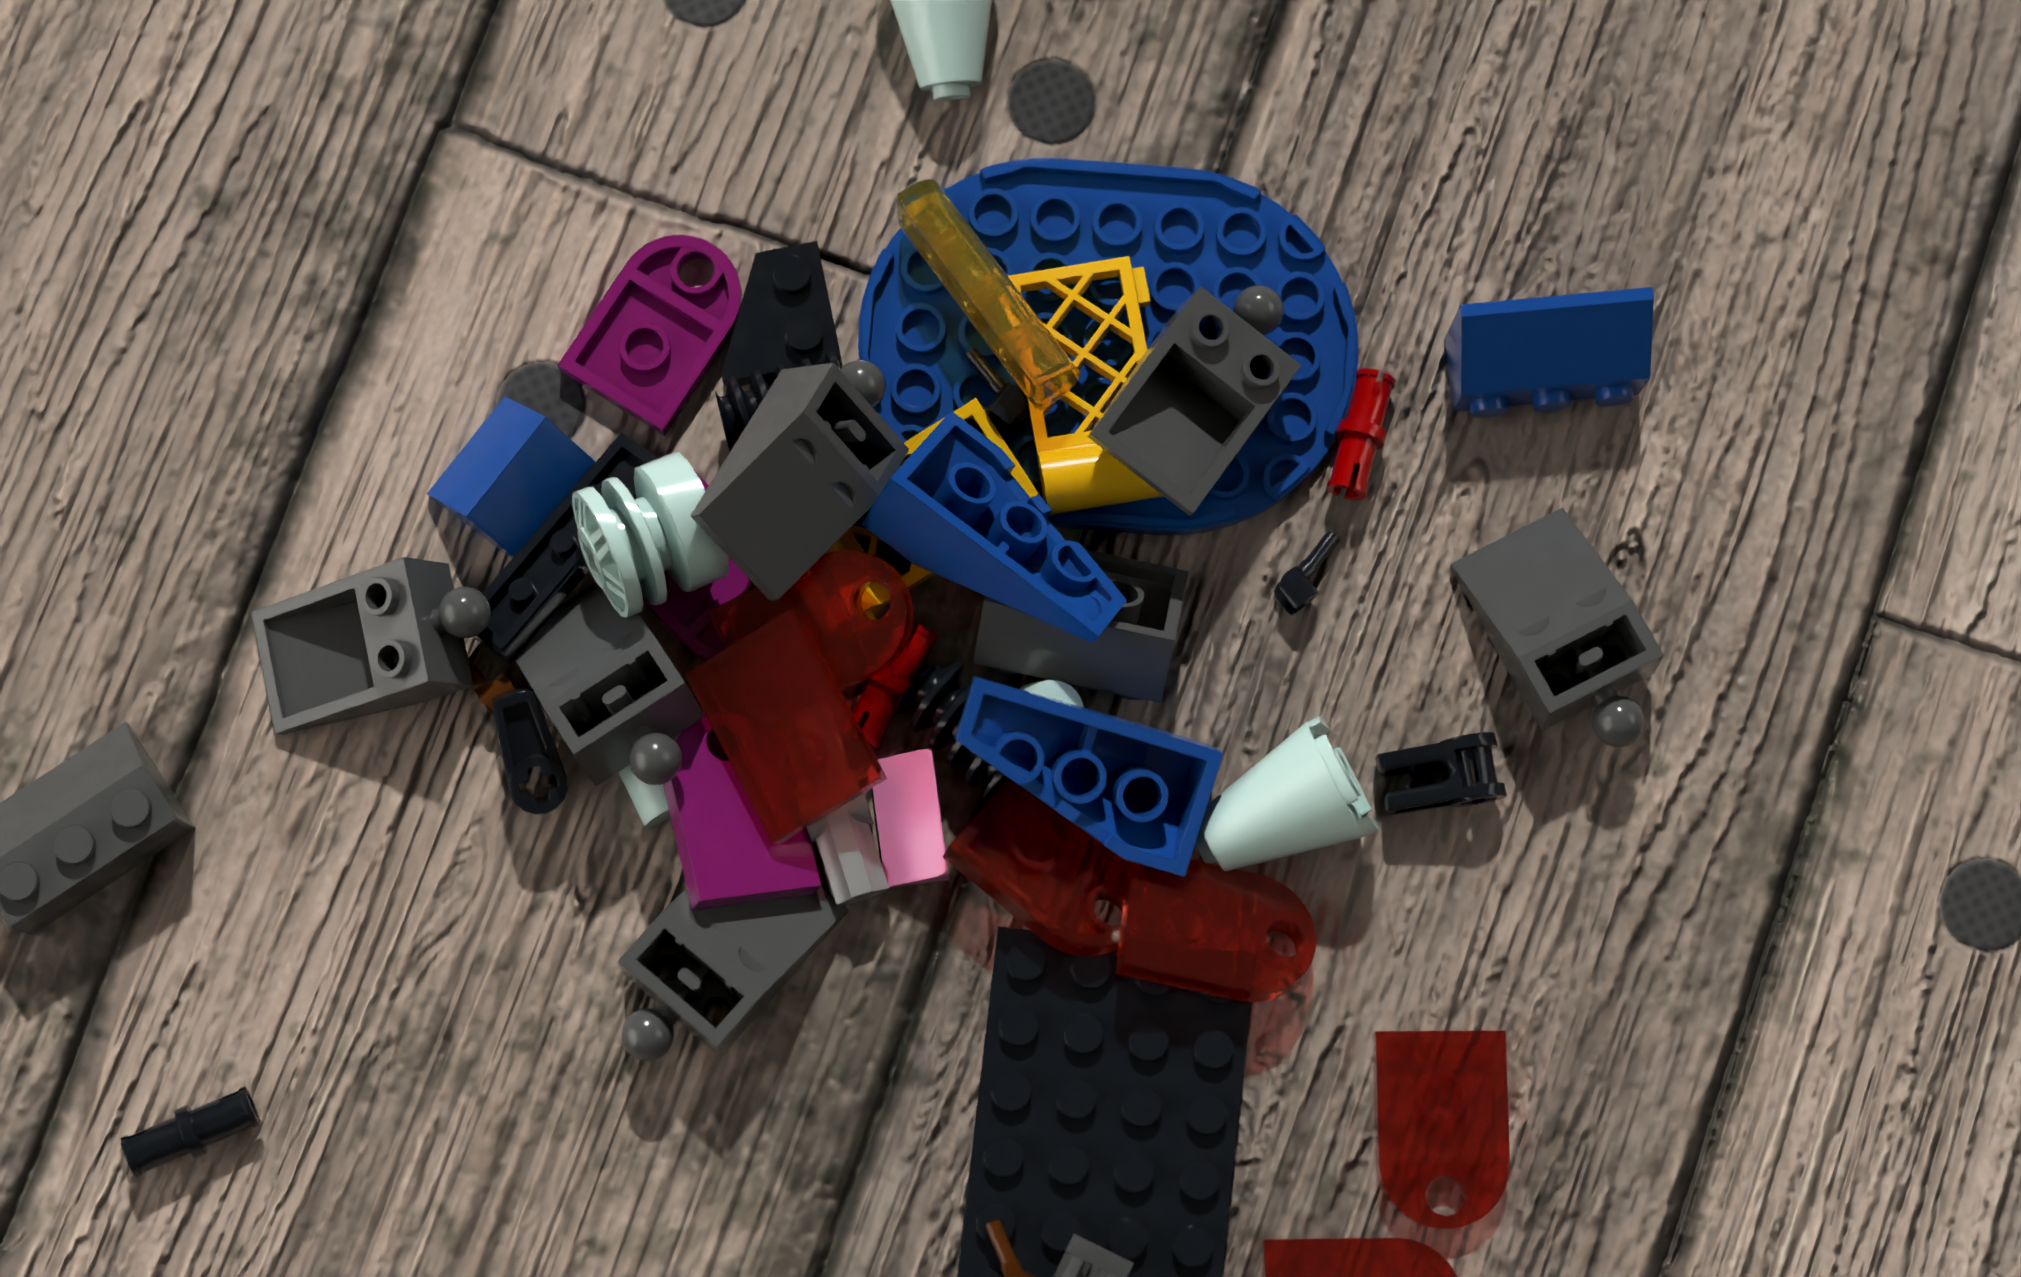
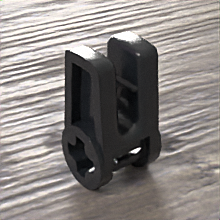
M530 687L510 690L492 699V710L510 795L515 804L523 811L532 814H546L556 809L565 799L568 785L565 770L539 700ZM540 766L543 775L550 776L555 774L556 780L547 783L546 789L548 794L543 797H535L531 788L521 790L519 784L528 781V769Z
M1495 733L1467 734L1449 738L1435 744L1378 754L1375 757L1377 770L1384 777L1407 773L1413 777L1415 772L1432 769L1444 770L1447 775V779L1441 783L1413 788L1405 785L1402 790L1387 793L1383 800L1385 814L1390 816L1446 806L1465 807L1497 801L1507 797L1505 784L1497 781L1492 749L1497 747ZM1469 757L1472 759L1476 782H1474L1472 778Z

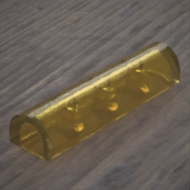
M934 179L922 180L898 193L896 201L899 226L1035 409L1038 408L1042 411L1063 397L1077 382L1080 376L1079 370L937 181Z

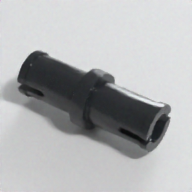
M243 1086L236 1092L193 1110L188 1105L180 1107L174 1111L175 1117L133 1135L121 1137L120 1143L132 1173L135 1177H139L146 1171L189 1153L193 1158L207 1153L208 1145L251 1127H258L261 1125V1121L247 1087Z

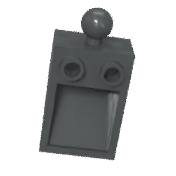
M1200 286L1180 305L1144 353L1087 437L1187 515H1192L1301 367V364L1264 336L1277 329L1283 319L1284 306L1280 296L1267 286H1251L1237 296L1232 311Z
M851 361L841 369L834 363L782 369L690 515L769 600H778L873 506L888 480L897 471L909 451V448L873 408L882 400L886 389V382L881 370L869 361Z
M1563 508L1451 563V570L1541 731L1594 705L1592 726L1596 736L1603 743L1612 747H1625L1634 743L1640 737L1644 728V715L1641 708L1632 699L1618 696L1617 692L1653 675L1664 654L1631 597ZM1611 651L1620 657L1622 663L1606 669L1601 665L1600 661L1603 657V652ZM1546 681H1560L1566 691L1554 697Z
M402 557L252 611L251 614L274 733L283 735L420 704L474 686L464 638L477 636L487 627L491 616L490 604L487 598L480 591L471 587H458L454 589L448 563Z
M594 583L561 604L517 655L515 661L571 752L595 786H598L629 765L634 775L646 784L662 785L668 783L678 774L682 764L681 750L672 737L705 717V714L640 614L637 613L627 618L621 617L611 605L603 589L597 583Z
M821 886L813 895L692 910L686 888L658 915L618 960L623 974L658 1003L653 1009H640L626 1019L621 1033L624 1048L631 1056L638 1060H657L664 1056L671 1048L674 1040L673 1025L679 1021L721 1058L848 913V908L845 906L837 907L835 898ZM675 960L681 965L678 977L675 980L664 981L658 977L657 969L662 962ZM716 1001L724 1002L730 1007V1013L721 1023H713L705 1015L707 1007Z

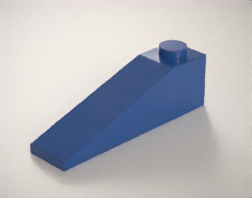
M950 411L890 477L861 525L911 563L1094 644L1126 603V598L1079 542L1066 541L1047 517L1052 509L1040 494L1030 498L1011 475L1016 465L1006 453L970 424Z
M975 676L955 736L956 741L1042 800L1121 858L1185 877L1224 752L1207 743Z

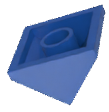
M504 396L428 491L427 495L513 559L594 465L595 461L547 417Z

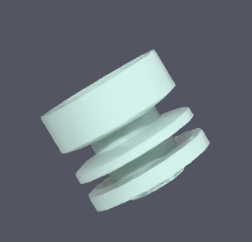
M673 452L635 468L634 485L636 499L633 498L626 486L617 477H611L602 481V496L594 487H585L572 494L573 513L583 556L596 583L603 589L611 605L621 617L627 618L642 612V595L651 605H659L666 602L665 570H667L673 581L684 592H691L728 576L730 568L728 556L690 516L704 495L705 489L690 463L680 452Z

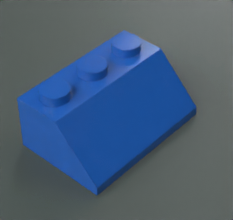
M1652 287L1461 304L1444 339L1453 411L1470 410L1472 417L1489 418L1507 413L1509 411L1508 406L1533 404V410L1536 412H1553L1570 407L1573 400L1595 399L1597 406L1604 407L1623 405L1633 401V395L1640 394L1651 375L1654 308Z

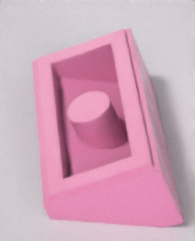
M932 748L869 761L882 866L889 888L949 880Z

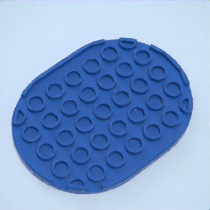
M1031 158L1008 161L980 169V173L969 176L948 188H941L908 215L906 222L892 237L887 247L881 251L869 276L860 311L858 351L860 360L875 364L883 373L886 382L885 393L882 400L873 408L904 443L946 417L950 411L954 412L974 398H977L984 410L993 400L995 395L988 389L965 359L967 352L973 348H977L999 377L1022 391L1028 407L1006 286V276L1130 256L1132 268L1144 267L1150 295V306L1140 308L1147 349L1180 305L1200 286L1232 311L1237 296L1246 288L1262 285L1273 289L1283 302L1284 315L1277 329L1264 336L1301 364V367L1195 512L1189 516L1166 497H1159L1049 515L1047 517L1054 527L1150 535H1188L1230 527L1253 518L1291 494L1320 464L1336 439L1337 435L1335 434L1339 421L1345 419L1356 382L1355 376L1358 369L1356 318L1346 284H1343L1337 269L1325 251L1326 247L1296 214H1290L1276 202L1262 195L1261 190L1232 177L1190 168L1063 158ZM1119 277L1092 281L1081 297L1109 314L1123 296ZM1077 283L1065 286L1073 290ZM1047 288L1021 292L1025 311L1045 324L1049 322L1064 302V299ZM1073 306L1056 331L1084 348L1101 324ZM1124 311L1118 321L1128 327L1126 311ZM1028 327L1030 343L1032 344L1039 334ZM1111 330L1092 353V355L1119 373L1134 354L1132 344ZM1048 340L1034 358V365L1037 370L1058 382L1075 360V357ZM1084 364L1066 389L1094 407L1112 382ZM1038 385L1042 403L1050 392ZM1058 399L1044 417L1047 436L1054 437L1075 433L1086 416L1061 399ZM1029 411L1026 418L1011 433L1001 428L990 418L1035 489L1043 498ZM973 419L967 422L982 434Z

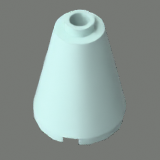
M890 0L920 89L933 91L934 101H953L969 98L970 87L982 83L992 0Z
M1321 715L1304 723L1207 805L1195 845L1208 866L1218 862L1224 871H1230L1367 837L1379 829L1377 822L1370 816L1366 815L1361 818L1362 815L1372 811L1371 806L1341 747L1333 749L1326 735L1331 730Z

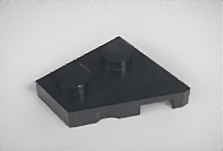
M817 241L756 253L721 372L724 388L726 387L728 376H734L740 386L750 384L751 371L759 370L764 379L768 381L774 379L776 365L783 364L786 369L800 367L801 359L805 358L809 359L812 365L824 364L825 354L831 352L839 361L840 366H842Z

